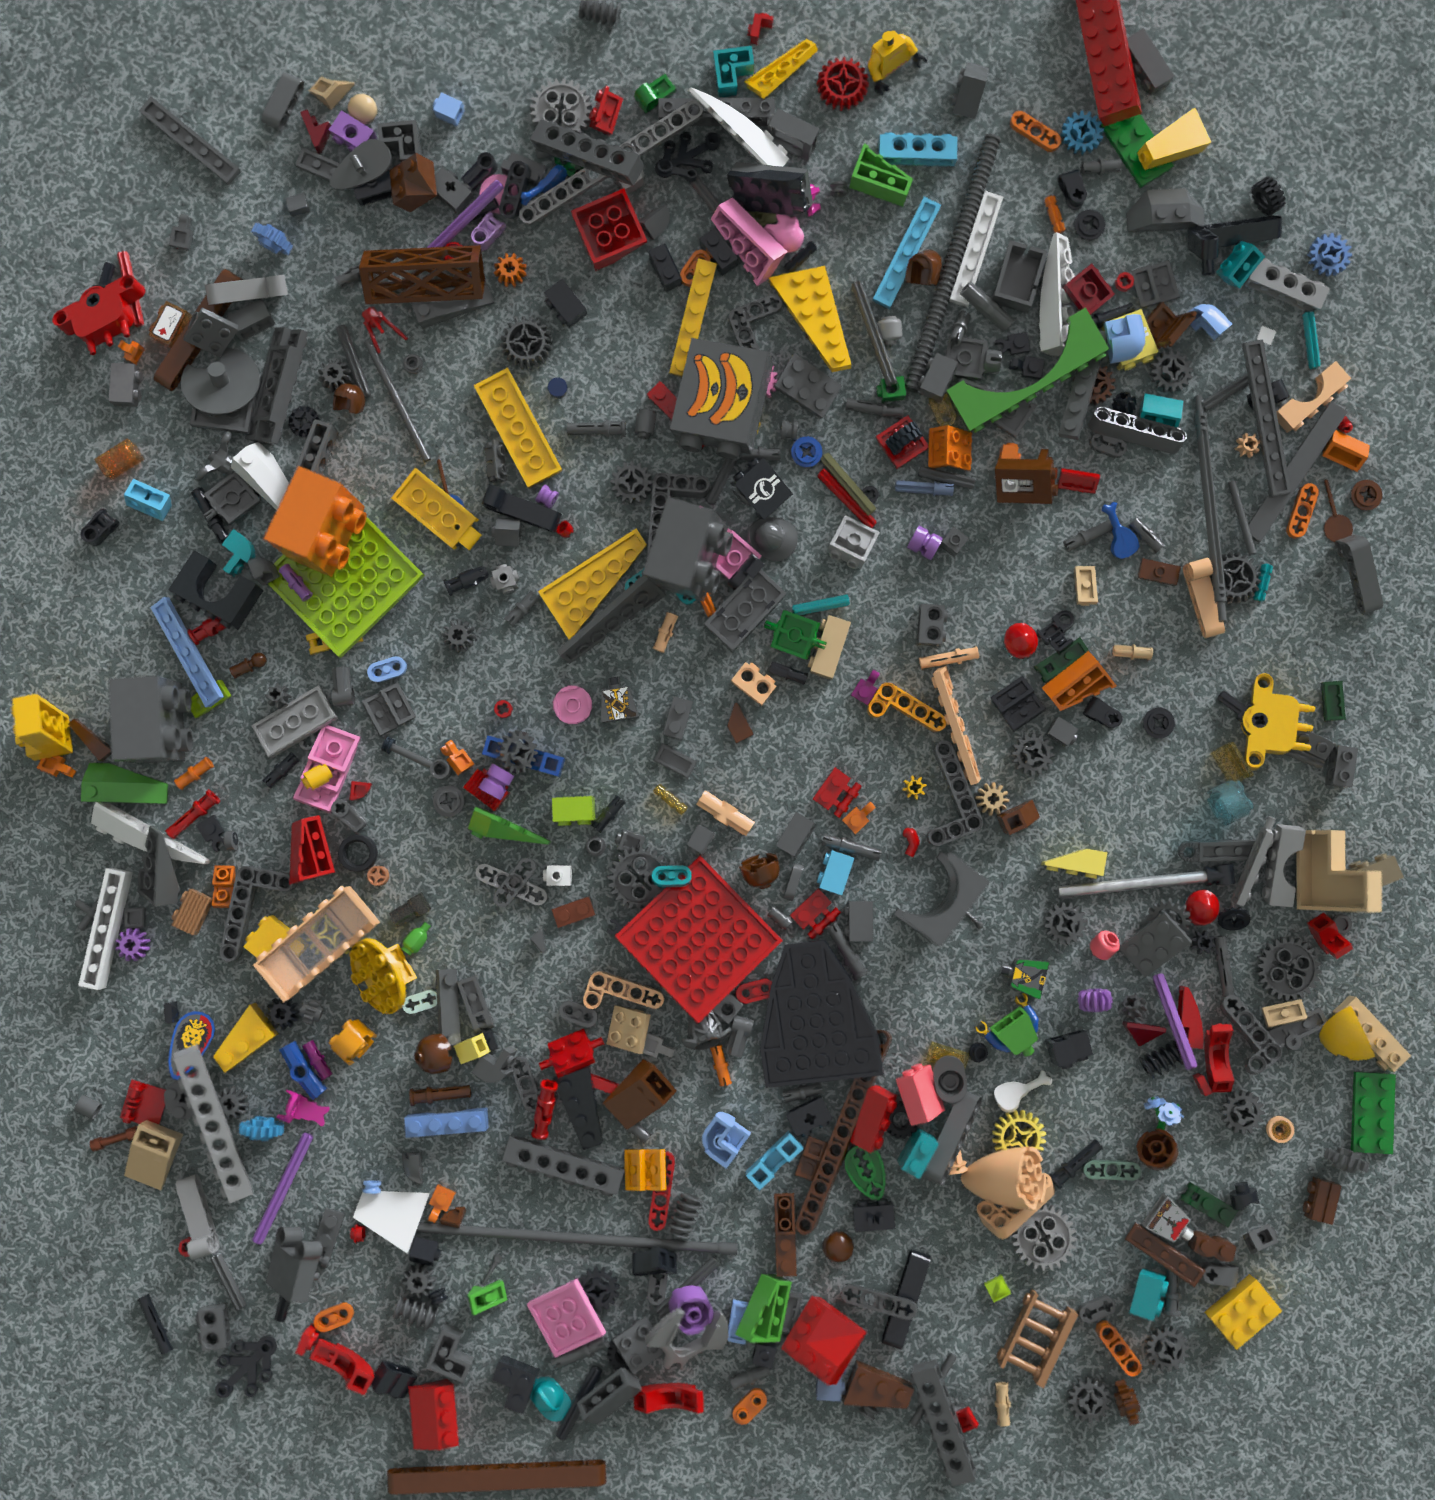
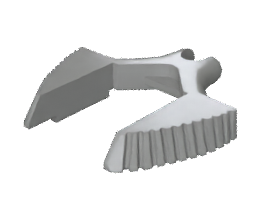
M677 1308L672 1313L670 1312L669 1315H666L663 1320H660V1323L658 1322L645 1336L647 1347H658L664 1351L663 1366L665 1369H669L674 1363H677L678 1370L683 1369L689 1359L705 1350L724 1349L728 1341V1322L726 1317L718 1310H715L713 1319L708 1324L701 1338L682 1347H675L672 1341L684 1315V1311Z

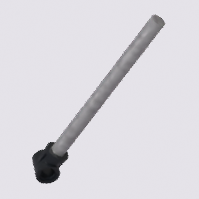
M1219 864L1213 865V868L1209 866L1204 867L1203 871L1057 886V893L1059 898L1196 883H1205L1206 886H1211L1214 883L1215 885L1236 883L1234 865Z

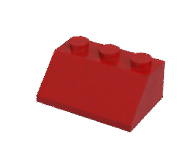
M442 1379L408 1387L413 1449L443 1450L459 1446L454 1384L448 1379Z

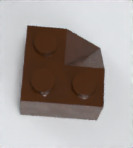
M415 153L389 170L393 205L411 213L437 196L433 161Z

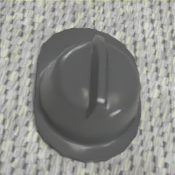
M954 1056L941 1057L933 1067L936 1092L943 1101L948 1103L958 1102L965 1097L967 1092L964 1065L959 1058Z

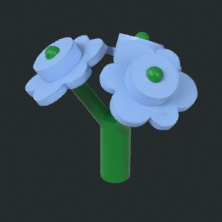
M1158 1096L1149 1098L1148 1102L1144 1103L1145 1109H1155L1158 1118L1156 1129L1165 1130L1166 1124L1168 1126H1171L1173 1123L1178 1124L1181 1120L1180 1116L1182 1118L1185 1117L1181 1113L1182 1109L1179 1107V1104L1174 1102L1168 1103L1164 1098L1159 1099Z

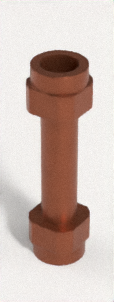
M138 1126L128 1128L126 1132L106 1138L99 1137L90 1140V1148L94 1152L128 1139L131 1141Z

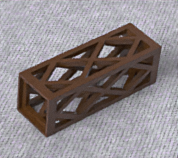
M481 245L367 250L363 252L359 265L365 305L483 299L486 281ZM447 255L453 257V259L446 261L441 260ZM397 257L403 260L396 263H390ZM466 267V268L463 269L462 271L456 269V268ZM404 270H415V271L410 274V273H408V272H406V271H404ZM444 270H446V271H448V272L454 274V276L451 277V276H449V275H447V274H444V273H442V272H443ZM424 271L429 272V274L423 277L422 279L416 277ZM394 272V273H396V274H398V275H400V276H402V277H404V278H403V279H400V278H398V277H396V276H394V275H391V274ZM435 276L441 278V279L431 280V279L434 278ZM386 278V279H388V280H390V281H392V282H380V281H382L383 279ZM451 286L456 287L450 292L443 290L444 288ZM402 288H403V289H406V290H404L403 292H401L400 294H396V293L392 292V291H395V290H398V289H402Z

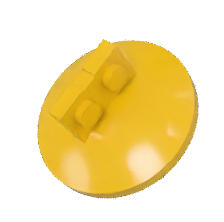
M364 938L356 942L349 952L352 971L351 980L357 986L365 981L368 988L363 991L360 990L361 999L364 1002H368L382 1014H392L400 1010L404 1005L406 997L405 984L415 980L417 977L405 959L399 944L386 949L381 943L371 938Z

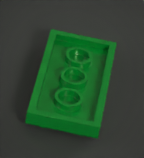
M1141 114L1107 126L1101 124L1100 128L1104 129V134L1140 189L1173 169V163L1169 162L1145 170L1139 161L1137 152L1147 141L1154 137Z
M1354 1071L1351 1151L1393 1154L1396 1074Z

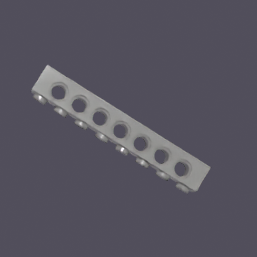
M198 1044L175 1052L174 1060L171 1061L174 1071H178L181 1078L178 1079L181 1090H186L188 1096L185 1097L189 1109L193 1108L195 1114L192 1115L195 1126H200L202 1131L199 1133L202 1144H207L209 1149L206 1151L210 1163L214 1162L216 1167L213 1169L216 1180H221L222 1186L220 1190L223 1198L227 1197L230 1204L252 1195L251 1182ZM194 1067L196 1072L188 1074L185 1072V1069ZM195 1085H201L203 1090L195 1092L192 1088ZM203 1103H207L210 1105V1108L207 1110H202L199 1108V1106ZM211 1121L217 1123L214 1128H208L206 1124ZM215 1140L224 1141L220 1146L213 1144ZM225 1157L231 1159L227 1164L221 1163L220 1160ZM232 1175L237 1177L235 1181L227 1180Z

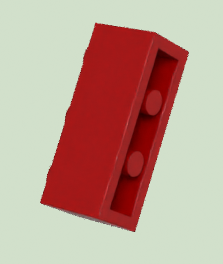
M879 1085L868 1088L850 1143L869 1153L882 1147L884 1132L890 1125V1115L897 1105V1102H895L897 1094Z

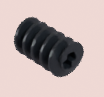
M1175 1040L1172 1042L1173 1046L1170 1043L1165 1045L1166 1050L1163 1047H1159L1158 1052L1155 1050L1151 1052V1056L1146 1053L1144 1059L1139 1057L1143 1069L1153 1079H1155L1154 1072H1157L1160 1076L1162 1075V1068L1169 1072L1168 1065L1175 1069L1176 1061L1184 1065Z

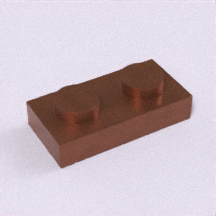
M589 896L552 909L558 928L596 915Z

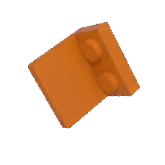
M949 425L929 428L928 467L951 466L965 471L971 470L972 433Z

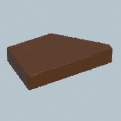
M735 703L727 727L737 744L754 734L738 703Z

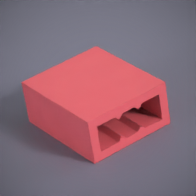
M922 1063L913 1065L911 1069L903 1071L902 1076L896 1079L911 1126L927 1123L945 1111L943 1101L935 1089L931 1065L922 1066Z

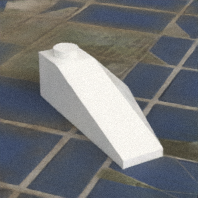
M257 442L248 445L232 459L231 468L269 504L278 510L289 482L274 456L262 444Z

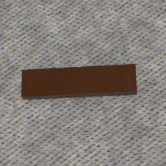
M1135 1222L1125 1237V1240L1194 1288L1206 1271L1137 1222Z

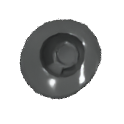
M767 517L765 520H762L760 518L753 522L748 529V541L750 546L762 555V558L770 561H781L793 553L797 546L798 533L796 528L784 519Z

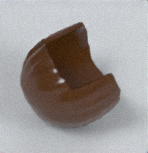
M342 384L335 390L333 410L346 409L349 410V413L353 414L363 411L365 397L360 387L353 384Z

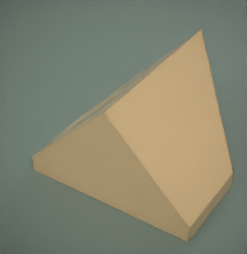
M320 77L309 92L332 110L356 82L334 81Z

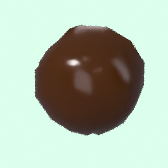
M832 1232L828 1237L824 1238L822 1251L830 1261L842 1263L852 1256L854 1243L852 1238L845 1232Z

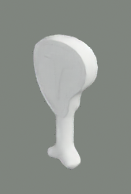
M1041 1070L1039 1077L1027 1084L1019 1082L1003 1083L994 1090L995 1101L1004 1112H1014L1019 1107L1021 1099L1029 1091L1041 1085L1050 1086L1052 1078L1046 1076V1072Z

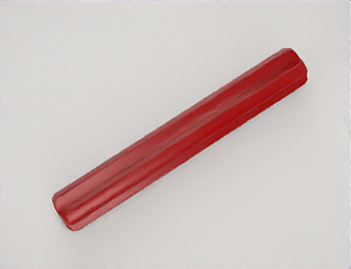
M126 251L118 252L117 257L122 277L127 274L134 277L129 254ZM137 300L131 304L134 314L133 325L135 327L144 325L140 302Z
M822 469L818 473L817 477L863 524L870 528L876 525L877 521L861 509L843 486L826 469Z

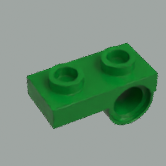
M663 74L651 84H642L635 91L634 99L646 114L659 105V98L670 97L676 92V88L667 75Z

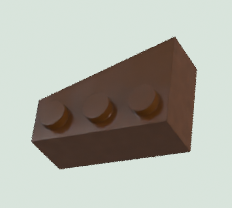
M856 1360L845 1387V1395H842L843 1405L907 1409L914 1392L912 1382Z

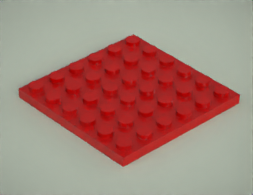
M701 856L688 866L692 873V879L687 886L666 887L615 935V939L697 1024L783 941ZM679 875L678 878L684 880L685 876Z

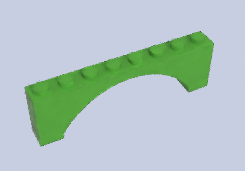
M1086 307L1066 320L1069 325L1068 334L1061 357L1052 370L1035 384L1017 391L990 392L967 385L963 380L946 390V394L969 433L981 431L985 428V423L989 421L992 423L1002 418L1001 414L1007 410L1009 413L1019 408L1018 404L1024 400L1028 403L1037 397L1036 393L1039 391L1047 392L1054 387L1053 383L1056 381L1064 382L1071 377L1070 373L1078 370L1080 372L1089 367L1088 363L1095 359L1097 362L1107 356L1106 352L1109 350V347Z

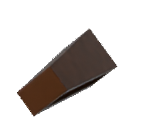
M73 719L68 723L98 761L103 762L112 755L111 747L78 719Z

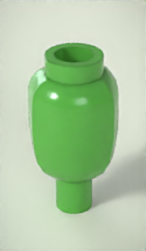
M424 922L420 928L412 929L403 939V947L401 949L410 956L412 953H417L427 940L426 932L431 926Z

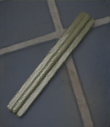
M829 453L824 454L820 461L868 516L873 514L876 510L873 503Z

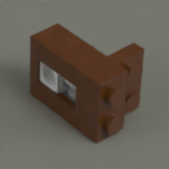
M1041 449L1038 459H998L995 467L997 503L1052 504L1054 496L1058 495V484H1055L1057 467H1054L1053 458L1049 457V449Z

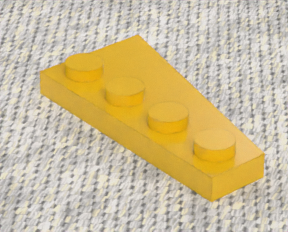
M805 39L744 81L746 87L764 99L818 51L816 44Z

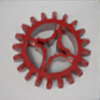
M844 56L842 61H839L836 57L834 63L829 60L827 66L823 65L822 72L818 74L817 86L819 87L817 92L821 94V100L826 99V106L832 103L833 110L836 106H840V111L843 110L844 106L850 110L851 104L856 107L858 106V101H863V96L867 95L868 90L866 88H868L869 82L867 81L868 75L864 74V67L859 68V61L853 64L852 58L846 61ZM840 72L839 75L829 78L834 73ZM842 77H843V82H844V89H843V90H842V85H841ZM856 89L853 93L845 95L846 92Z

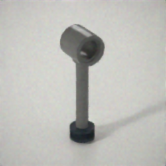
M389 736L383 741L381 751H385L388 754L393 751L429 768L431 775L436 779L447 780L453 773V768L447 761L442 759L435 761L426 759L396 745V740L390 739ZM443 764L446 771L444 774L439 775L437 768Z

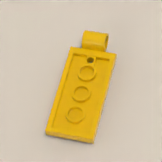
M417 468L413 469L391 497V499L454 550H456L458 542L468 550H471L482 536L481 533L472 527V524L474 522L477 523L479 519Z

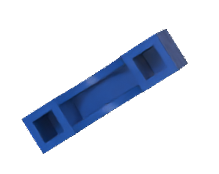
M487 735L482 755L496 759L500 756V753L496 752L501 747L498 745V742L503 743L504 740ZM534 749L538 754L533 756L536 762L531 761L532 768L529 769L560 777L565 758Z

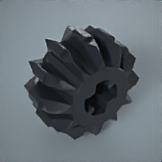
M274 998L272 999L273 1004L267 1005V1008L271 1011L266 1012L265 1015L271 1016L268 1023L275 1022L273 1026L275 1029L279 1026L281 1030H285L287 1026L291 1028L294 1026L293 1021L297 1022L299 1020L295 1014H299L300 1010L294 1009V1007L298 1006V1003L291 1004L292 998L286 1002H283L281 998L279 1000ZM285 1009L286 1013L281 1017L279 1013Z

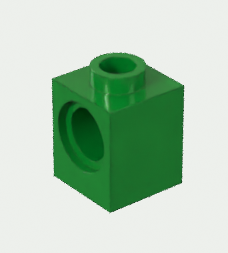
M904 376L896 377V384L891 385L896 392L892 394L886 391L888 386L885 379H880L879 385L876 386L877 397H881V403L905 400Z

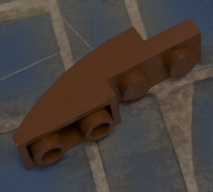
M794 1193L774 1194L776 1276H797Z

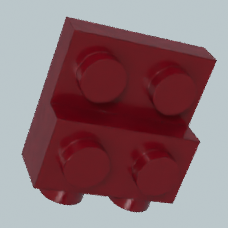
M1092 263L1062 287L1079 311L1086 307L1090 315L1115 295L1110 285L1106 283L1099 270Z

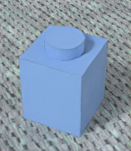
M441 92L439 98H436L433 103V111L436 118L457 127L465 111L463 102Z

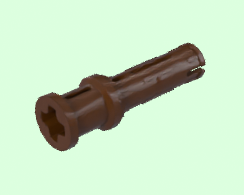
M470 1085L433 1089L429 1086L426 1089L420 1090L410 1088V1105L415 1106V1104L421 1103L430 1105L434 1101L471 1098Z

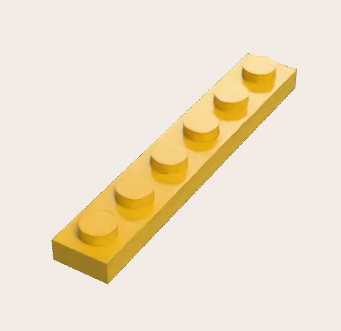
M699 258L697 260L669 374L679 377L683 375L691 338L698 339L717 263Z

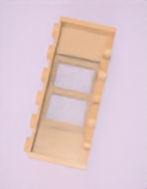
M351 886L339 887L333 893L334 897L329 901L326 899L317 906L319 910L314 914L312 912L307 914L302 919L304 922L299 927L297 925L293 926L287 931L288 936L283 940L281 938L271 945L273 949L268 953L264 951L256 958L257 962L253 966L283 1002L290 1000L380 923Z

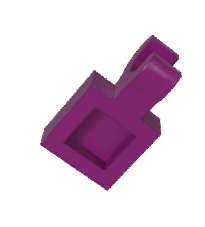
M872 670L866 681L860 679L851 696L868 705L878 689L873 684L880 673Z

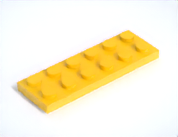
M508 368L473 385L528 489L563 471Z

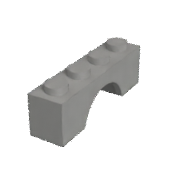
M1276 824L1275 829L1272 831L1274 833V842L1272 849L1268 853L1270 862L1269 868H1266L1265 878L1267 880L1266 886L1262 889V898L1269 905L1293 908L1296 888L1286 881L1283 869L1286 860L1293 853L1303 850L1306 830L1300 826Z

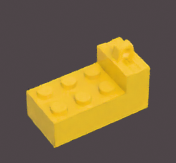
M38 694L12 699L13 706H11V712L15 719V725L13 726V732L16 736L15 742L16 745L25 747L27 757L37 761L43 758L73 753L71 730L68 725L70 721L67 714Z

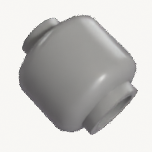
M896 316L881 317V320L877 322L885 345L897 344L896 340L901 339L903 336L901 320L896 319Z

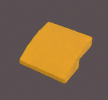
M665 1149L624 1150L625 1190H666Z

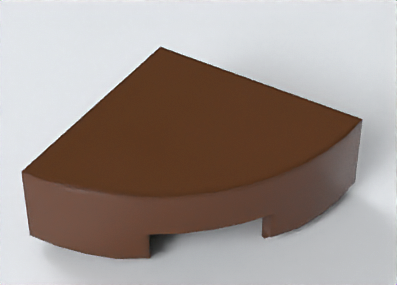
M456 1207L445 1213L441 1217L440 1223L460 1228L466 1208Z

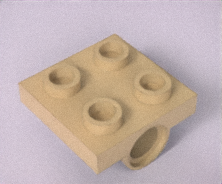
M615 1005L606 1044L637 1054H643L651 1015L641 1010Z

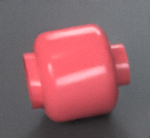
M1101 931L1090 942L1092 954L1101 960L1110 959L1120 948L1118 937L1109 931Z

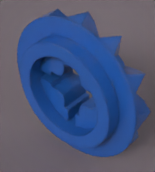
M801 437L792 446V459L803 468L813 467L819 463L822 457V447L812 437ZM812 446L810 451L812 457L807 455L802 458V449L807 450Z

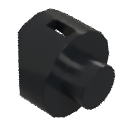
M1248 1182L1235 1183V1190L1229 1193L1233 1210L1242 1211L1251 1203L1260 1204L1256 1188H1249Z

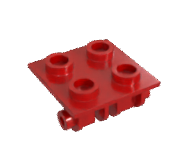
M131 1080L120 1118L123 1119L122 1122L130 1124L132 1121L141 1124L148 1120L160 1125L165 1108L164 1093L166 1089Z

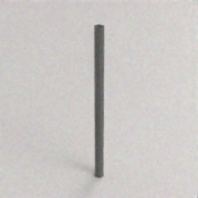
M371 339L364 341L423 461L431 460Z

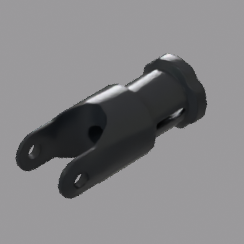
M481 566L476 569L466 570L459 573L457 577L443 581L449 595L452 596L454 592L461 589H469L480 583V581L487 579L489 573L485 567Z

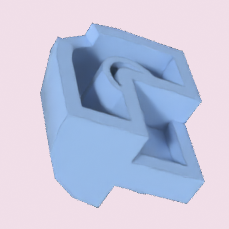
M1201 304L1188 311H1195L1197 313L1190 326L1195 331L1202 327L1214 341L1232 325L1227 317L1213 305Z
M1126 315L1125 318L1104 323L1110 364L1133 359L1142 352L1145 345V331L1141 315Z
M718 1112L706 1127L702 1135V1143L705 1153L727 1169L751 1132L735 1122L736 1118L732 1115Z

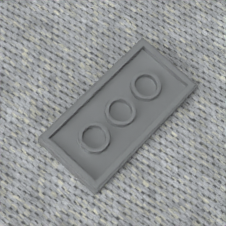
M318 685L288 703V706L281 707V709L276 710L251 725L267 757L272 759L337 720L338 717L322 688Z

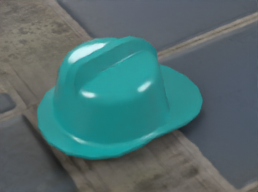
M544 1376L536 1379L530 1396L533 1404L548 1420L554 1422L563 1420L571 1406L568 1394L551 1377Z

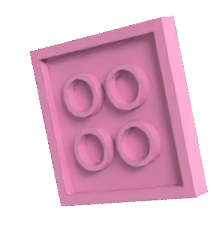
M578 1279L543 1294L526 1304L555 1358L606 1333Z

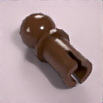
M258 652L252 655L251 660L244 658V661L229 667V670L236 679L250 671L254 672L253 667H263L267 662V658L263 653Z

